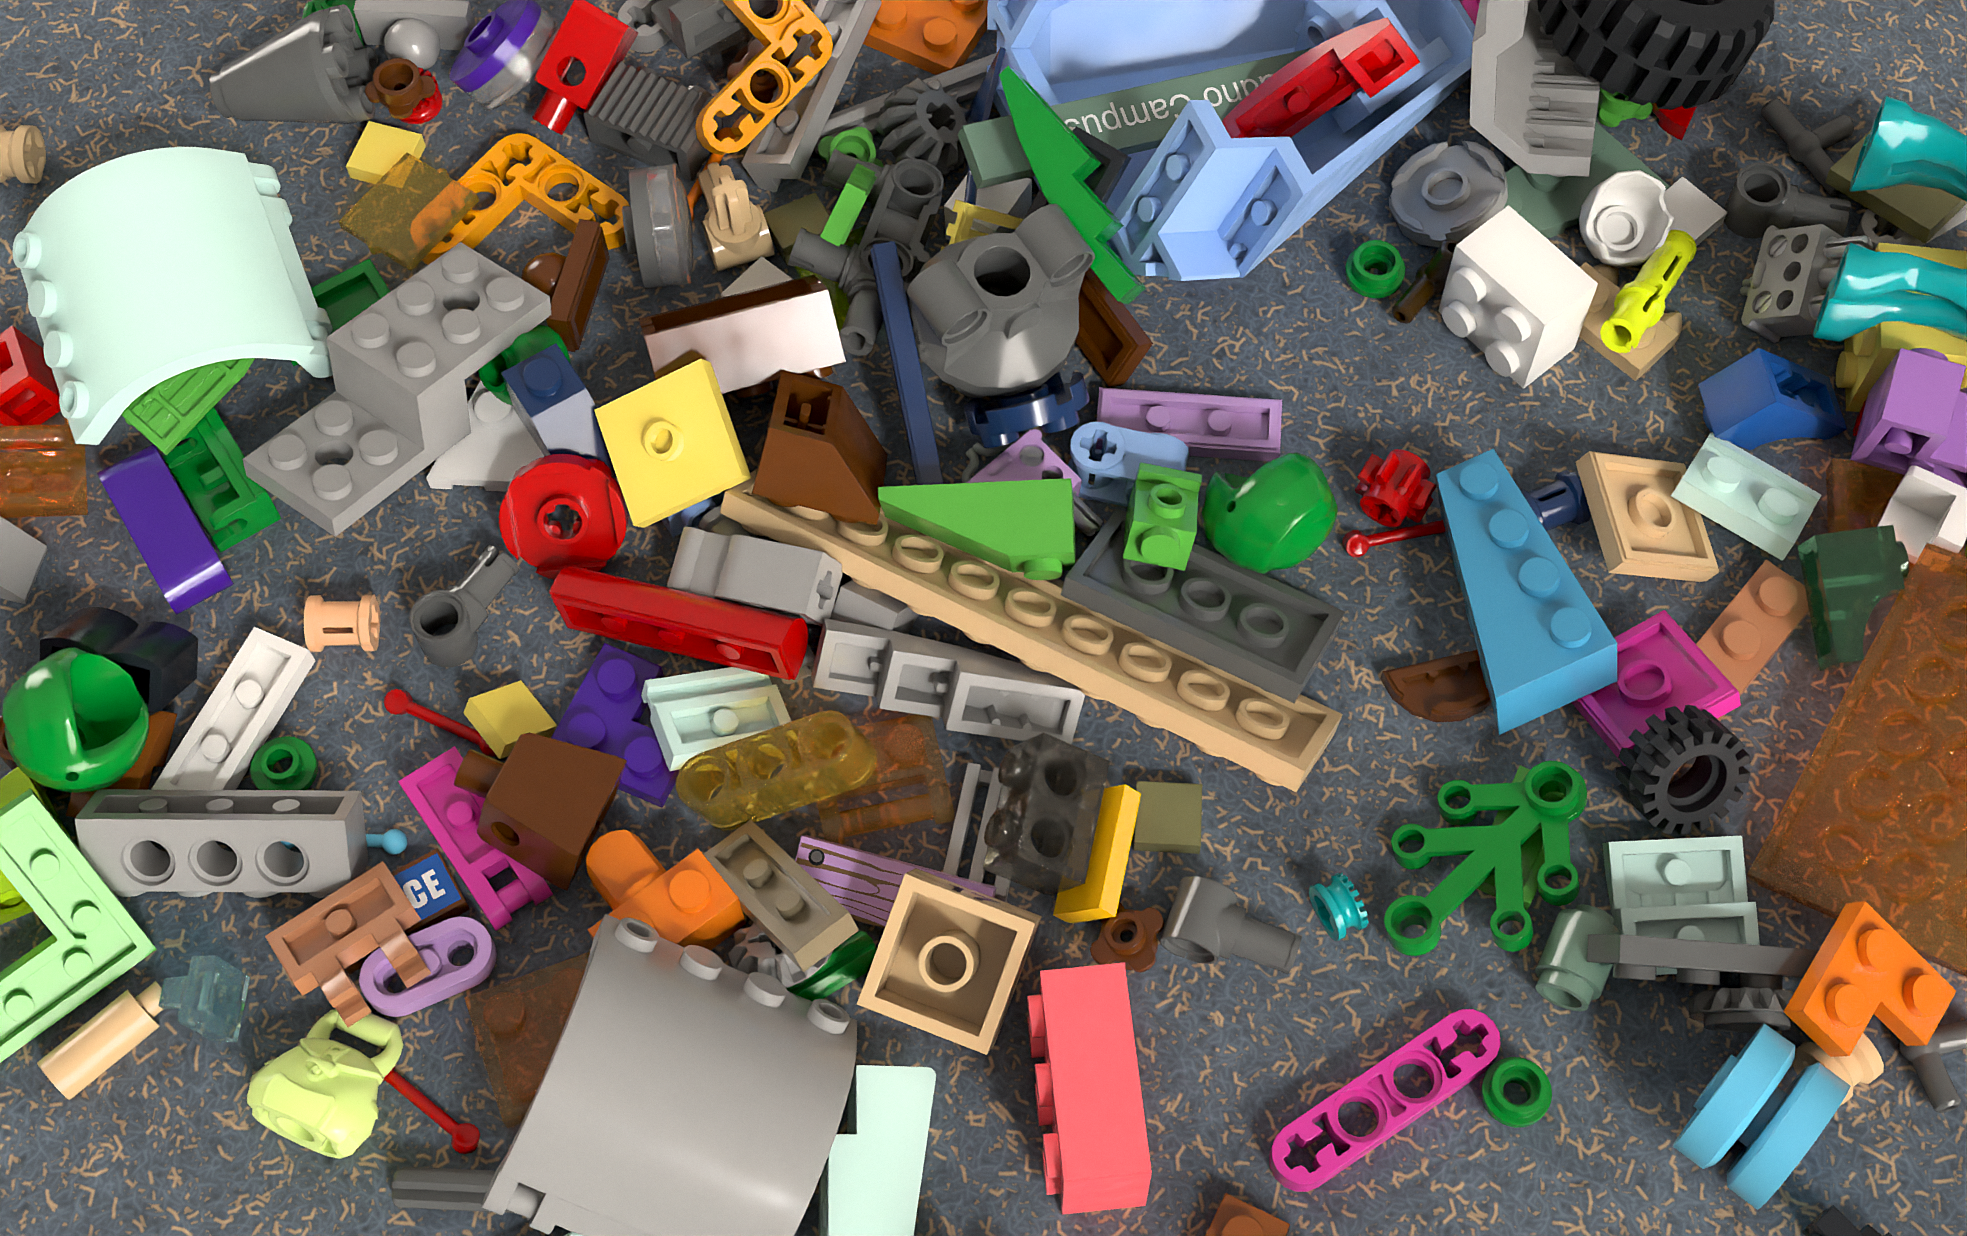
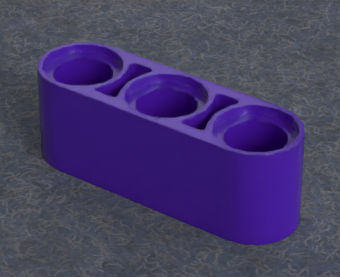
M154 444L97 473L155 581L176 615L234 585Z

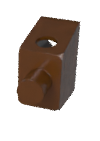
M529 732L520 735L505 763L470 749L458 769L454 786L485 799L477 829V834L481 840L557 887L568 891L613 804L627 760Z

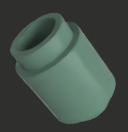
M1585 904L1577 905L1575 909H1564L1558 913L1535 968V973L1539 977L1535 988L1539 995L1559 1007L1572 1011L1587 1010L1591 1000L1598 999L1601 996L1613 964L1587 962L1588 934L1622 935L1619 929L1614 926L1615 920L1610 914L1597 907Z

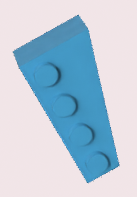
M1495 450L1486 451L1436 474L1440 514L1444 523L1445 534L1457 579L1462 590L1471 632L1474 635L1480 658V666L1490 695L1499 735L1617 682L1616 640Z

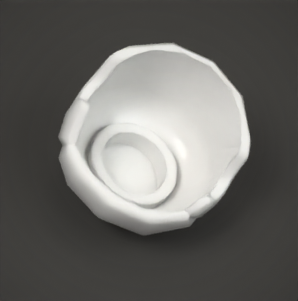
M1641 170L1621 171L1607 178L1590 191L1581 206L1579 225L1580 233L1591 255L1598 258L1603 264L1615 268L1639 266L1645 263L1664 244L1669 232L1668 228L1672 225L1674 219L1666 207L1664 201L1666 188L1660 180Z

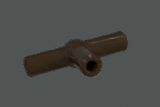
M1452 239L1443 241L1430 261L1418 268L1415 281L1392 307V314L1397 321L1404 324L1412 322L1432 296L1444 290L1454 250L1459 242Z

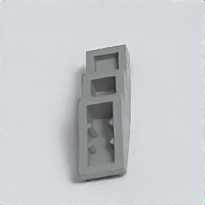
M824 619L811 673L813 688L874 696L877 698L879 709L940 717L943 719L946 730L1071 748L1085 694L1076 685L1053 674L1036 671L1017 662L896 631Z

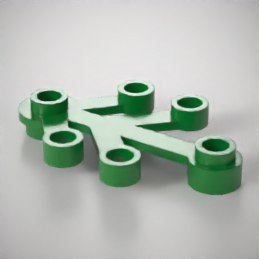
M1545 761L1537 764L1526 774L1522 782L1471 785L1464 780H1452L1445 783L1438 791L1439 811L1442 818L1449 824H1468L1476 818L1479 811L1515 810L1501 825L1425 829L1418 824H1405L1393 833L1391 846L1394 858L1400 866L1406 869H1420L1426 866L1434 856L1469 855L1425 898L1422 896L1406 895L1396 899L1389 905L1385 913L1384 924L1388 940L1395 950L1408 956H1419L1431 951L1440 940L1442 932L1440 924L1494 871L1496 910L1490 919L1493 941L1499 948L1510 952L1519 951L1527 947L1533 938V927L1530 914L1524 909L1521 845L1540 827H1542L1545 863L1539 868L1537 873L1539 894L1544 901L1555 906L1567 905L1576 899L1579 894L1580 885L1578 871L1571 863L1568 823L1579 817L1587 803V787L1583 777L1575 769L1559 761ZM1552 791L1560 792L1565 796L1564 799L1556 802L1542 800L1546 793ZM1457 796L1470 800L1465 807L1454 809L1447 805L1450 799ZM1409 840H1418L1424 844L1419 851L1414 853H1406L1401 850L1402 844ZM1557 875L1565 876L1571 881L1568 886L1562 889H1553L1546 884L1551 877ZM1507 921H1517L1524 926L1522 931L1515 935H1506L1499 930L1501 925ZM1411 925H1421L1426 928L1425 934L1417 938H1406L1402 935L1404 930Z

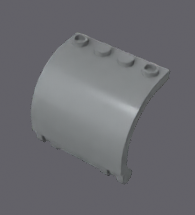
M605 914L594 936L584 976L557 1046L510 1149L491 1180L481 1208L501 1216L507 1209L529 1218V1227L546 1234H550L554 1226L557 1225L582 1236H794L824 1169L845 1108L856 1062L857 1020L850 1018L849 1014L842 1007L831 1001L815 999L812 1002L787 991L780 981L770 975L760 972L746 974L723 964L718 955L704 947L697 945L683 947L661 938L658 932L645 922L634 918L619 920Z

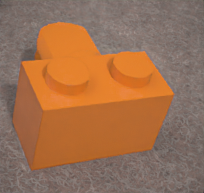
M627 830L611 831L602 835L590 847L586 857L587 872L593 886L612 908L613 911L608 914L609 916L619 920L623 918L640 920L653 927L661 938L683 947L697 945L708 950H712L746 924L738 896L699 849H696L666 871L646 844L637 835ZM602 919L588 929L592 941Z

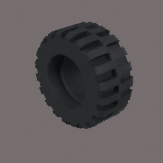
M1537 0L1541 24L1546 35H1553L1554 48L1562 57L1568 56L1574 62L1573 68L1585 78L1590 75L1601 83L1600 88L1611 94L1617 91L1629 96L1628 101L1643 106L1649 102L1656 103L1658 109L1673 110L1681 105L1684 109L1697 107L1718 99L1725 94L1769 31L1775 14L1774 0Z

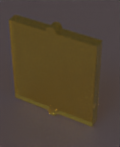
M406 153L338 223L341 229L366 243L371 254L377 255L382 253L412 271L480 200L477 193L451 179L445 168L436 170L411 154Z

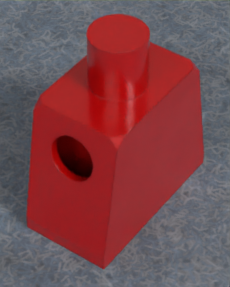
M574 0L535 75L534 80L548 89L532 118L556 133L563 135L578 106L587 110L615 64L619 61L623 62L638 32L586 0ZM581 61L585 67V77L579 85L572 86L567 79V71L573 63Z

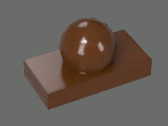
M579 219L567 257L555 252L541 253L531 258L522 270V280L550 296L551 315L546 318L548 327H551L561 336L568 351L575 352L580 348L610 258L600 222Z

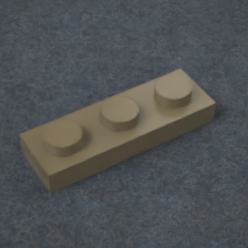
M751 819L703 854L738 896L742 911L803 972L859 931L849 911Z

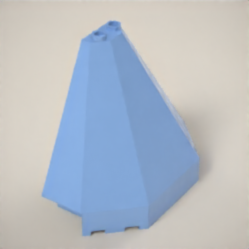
M988 0L987 30H997V52L1000 47L1006 49L1000 72L1007 66H1010L1022 74L1049 106L1294 52L1299 36L1294 29L1303 20L1305 0ZM1386 0L1388 6L1419 50L1440 36L1453 56L1345 133L1331 115L1342 106L1340 105L1331 108L1291 138H1231L1209 100H1189L1158 148L1128 154L1132 159L1106 203L1109 210L1124 226L1106 243L1135 275L1169 277V280L1176 281L1245 277L1471 76L1472 42L1475 25L1460 1ZM1353 24L1354 28L1360 26L1358 24ZM999 76L993 102L999 114L1003 117L1011 115ZM1033 176V178H1034V180H1035V182H1036V184H1037V186H1038V188H1039V190H1040L1039 183H1038L1036 177Z

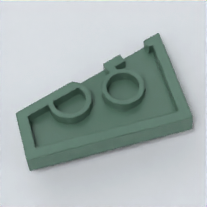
M1596 122L1589 177H1556L1549 174L1527 173L1517 164L1505 173L1508 185V199L1504 208L1509 205L1548 239L1563 234L1567 227L1579 224L1581 206L1590 191L1617 172L1641 170L1660 180L1666 190L1670 186Z

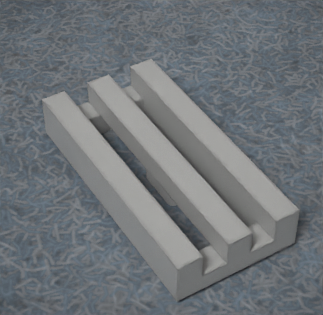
M968 762L943 872L958 876L978 786H987L989 790L969 874V880L983 883L1003 790L1013 791L1015 793L995 884L991 885L997 887L994 898L1006 902L1032 787V774L1019 772L1018 776L1007 775L1006 769L994 767L993 772L981 770L980 764Z

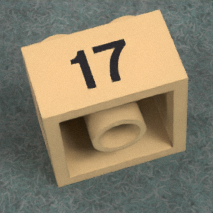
M915 868L904 874L857 1005L987 1055L997 1040L1042 916Z

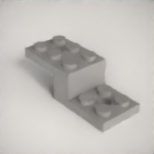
M462 242L458 243L326 337L336 391L243 458L246 476L336 537L471 433L465 379L512 345L519 335L529 332L551 315L550 296ZM461 306H468V307H473V308H475L473 311L467 310V309H456V310L450 311V310H452V309H454V308H456V307H461ZM334 458L350 460L343 466L338 464L322 466L324 462Z

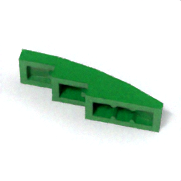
M1007 66L999 73L1001 84L1018 139L1043 195L1049 204L1060 205L1093 250L1095 259L1090 268L1118 302L1129 304L1146 287L1106 243L1124 225L1084 182L1101 162L1022 74Z

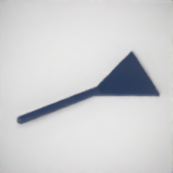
M1000 47L970 105L974 123L985 121L989 118L1006 51L1005 48ZM968 165L964 202L976 205L978 189Z

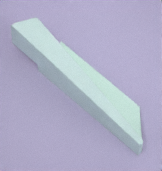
M856 1065L846 1101L847 1134H836L819 1179V1236H914L936 1081V1073L932 1068Z

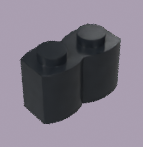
M87 607L75 612L40 640L39 661L62 649L78 648L91 654H101L119 665L132 676L138 692L148 707L149 713L161 711L197 678L198 638L191 632L166 622L151 621L138 624L127 615L103 607Z

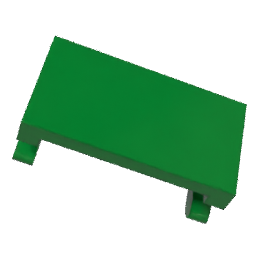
M214 407L182 439L190 438L186 443L174 447L167 455L162 456L220 552L282 519L266 489L246 476L243 463L245 456Z

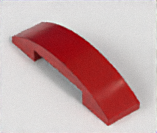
M1388 17L1375 20L1334 36L1297 57L1254 89L1221 122L1231 138H1291L1360 87L1372 98L1419 64L1420 61Z

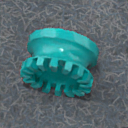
M1342 872L1331 876V884L1327 887H1324L1321 883H1316L1309 887L1312 907L1327 934L1334 941L1345 938L1347 928L1352 926L1356 930H1362L1369 923L1366 917L1368 915L1367 911L1362 907L1364 906L1363 901H1355L1354 899L1359 895L1357 889L1350 892L1353 890L1354 884L1348 881V877L1343 875Z

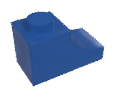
M1757 348L1698 384L1705 405L1703 419L1709 431L1713 432L1716 438L1729 441L1748 450H1753L1768 442L1788 438L1831 439L1847 430L1829 377L1760 348Z

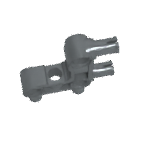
M834 149L822 185L842 191L855 166L859 163L876 172L875 176H877V179L866 199L867 202L871 203L870 208L874 210L860 244L854 242L852 247L841 244L838 247L820 238L819 235L808 232L807 229L801 227L788 265L803 268L839 283L838 288L843 290V294H846L850 305L839 334L842 348L851 354L867 355L871 352L882 323H884L870 250L873 249L875 244L895 241L909 305L908 287L914 278L918 276L923 265L931 259L929 252L924 251L941 203L944 179L941 172L925 160L916 158L904 159L897 164L892 163L890 165L886 163L883 168ZM984 282L979 284L986 292L996 296H1011L1019 293L1016 289L1002 283ZM955 387V389L959 391L961 394L970 398H982L986 396L974 395L958 387Z

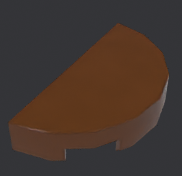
M1478 650L1383 671L1380 678L1392 700L1410 714L1433 722L1463 721L1483 712L1491 703L1480 666Z

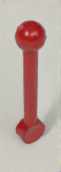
M1443 520L1369 535H1365L1359 530H1352L1345 534L1342 539V545L1350 556L1360 557L1367 553L1369 547L1445 532Z
M394 689L386 694L384 706L389 713L395 715L408 713L479 745L481 752L488 757L497 756L477 730L413 702L412 696L407 691Z
M395 1067L383 1078V1081L389 1083L452 1136L451 1145L455 1151L461 1154H468L476 1150L479 1144L480 1132L475 1125L471 1123L459 1124L396 1072Z

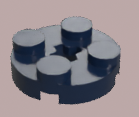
M1057 372L1040 387L1009 397L995 396L997 401L983 407L981 406L980 399L974 398L965 404L964 412L971 434L981 437L984 448H994L1017 440L1019 438L1018 431L1042 426L1043 432L1052 433L1073 427L1079 423L1077 411L1084 407L1090 398L1084 376L1081 372H1073L1070 383H1063L1060 372Z

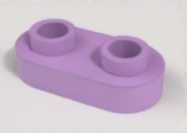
M469 917L450 918L407 936L430 970V975L402 992H389L388 985L395 976H398V973L392 967L381 948H378L363 963L359 983L363 995L375 1010L391 1017L406 1016L482 983L494 969L497 957L496 947L487 929L477 920ZM462 948L474 950L473 958L468 964L463 966L452 964V957L458 950Z

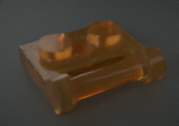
M67 418L64 419L65 425L0 426V450L66 449V451L0 452V516L2 518L88 515L85 444H75Z
M914 714L803 737L824 840L843 845L845 844L844 837L934 819L935 825L955 821L951 794L944 772L932 716ZM926 782L928 791L926 794L840 812L838 809V800Z

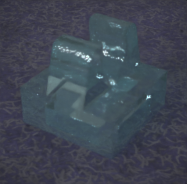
M216 955L192 956L188 976L164 979L158 1006L162 1009L177 1008L178 1022L210 1041L237 1042L250 977Z

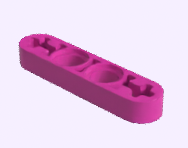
M1461 1009L1449 1014L1285 1126L1276 1135L1269 1154L1270 1169L1275 1179L1284 1187L1296 1192H1308L1321 1186L1483 1074L1492 1065L1501 1045L1500 1032L1494 1021L1486 1014L1474 1009ZM1459 1029L1465 1036L1476 1032L1482 1038V1042L1477 1049L1480 1057L1476 1058L1470 1051L1462 1052L1450 1060L1446 1070L1453 1074L1454 1077L1451 1079L1447 1078L1445 1069L1438 1057L1446 1053L1453 1046L1457 1038L1455 1030ZM1429 1045L1433 1046L1435 1055L1426 1047ZM1405 1064H1414L1422 1067L1431 1079V1091L1421 1098L1404 1096L1397 1090L1394 1084V1071ZM1349 1102L1366 1104L1373 1110L1376 1116L1377 1127L1371 1134L1364 1137L1348 1134L1338 1121V1110ZM1322 1120L1330 1139L1345 1152L1339 1156L1336 1155L1331 1142L1316 1154L1312 1163L1316 1171L1309 1173L1302 1165L1291 1170L1285 1163L1291 1152L1288 1143L1294 1141L1301 1149L1312 1145L1320 1139L1323 1130L1315 1125L1316 1122Z

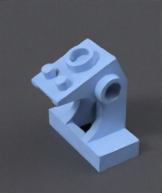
M1305 0L1303 20L1294 29L1299 35L1294 50L1296 52L1309 49L1310 47L1314 48L1330 38L1354 28L1353 24L1363 25L1388 17L1420 61L1419 64L1372 98L1366 94L1362 87L1353 92L1352 98L1331 114L1344 133L1453 56L1440 36L1419 50L1388 6L1386 0Z

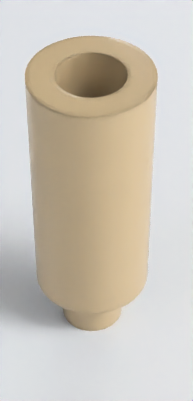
M157 981L153 982L136 997L127 989L39 1060L37 1064L53 1085L68 1100H71L160 1026L154 1017L171 1004L173 1000Z

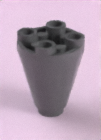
M341 4L313 12L224 64L220 72L211 75L210 92L217 110L225 118L236 117L241 121L353 124L372 119L375 116V104L367 99L365 88L369 82L373 81V74L380 65V62L372 47H363L356 32L354 18L350 9L346 5Z

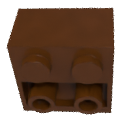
M782 370L764 437L752 494L766 497L772 503L783 507L802 506L826 512L834 519L845 523L861 521L877 525L881 508L878 500V487L884 486L888 455L843 386Z

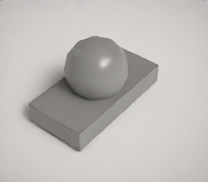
M356 0L353 9L365 44L382 45L388 60L394 58L407 59L413 62L417 68H423L424 71L435 65L440 56V49L461 51L467 36L476 26L470 2L464 0Z

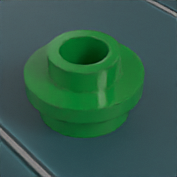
M1381 240L1367 241L1352 251L1346 261V281L1355 292L1369 298L1387 297L1395 293L1403 283L1405 276L1404 261L1398 250L1388 242ZM1375 268L1382 271L1383 275L1370 274L1365 270Z
M290 736L278 737L265 743L255 753L250 768L251 778L258 790H308L317 776L318 761L315 753L305 741ZM284 758L293 759L292 765L287 771L283 773L273 772V767L279 760Z
M1508 1057L1494 1063L1486 1072L1481 1083V1098L1487 1112L1495 1120L1506 1126L1521 1128L1535 1124L1545 1115L1551 1104L1552 1088L1547 1075L1537 1064L1525 1058ZM1508 1083L1521 1085L1527 1093V1102L1514 1104L1508 1101L1503 1092L1504 1085Z

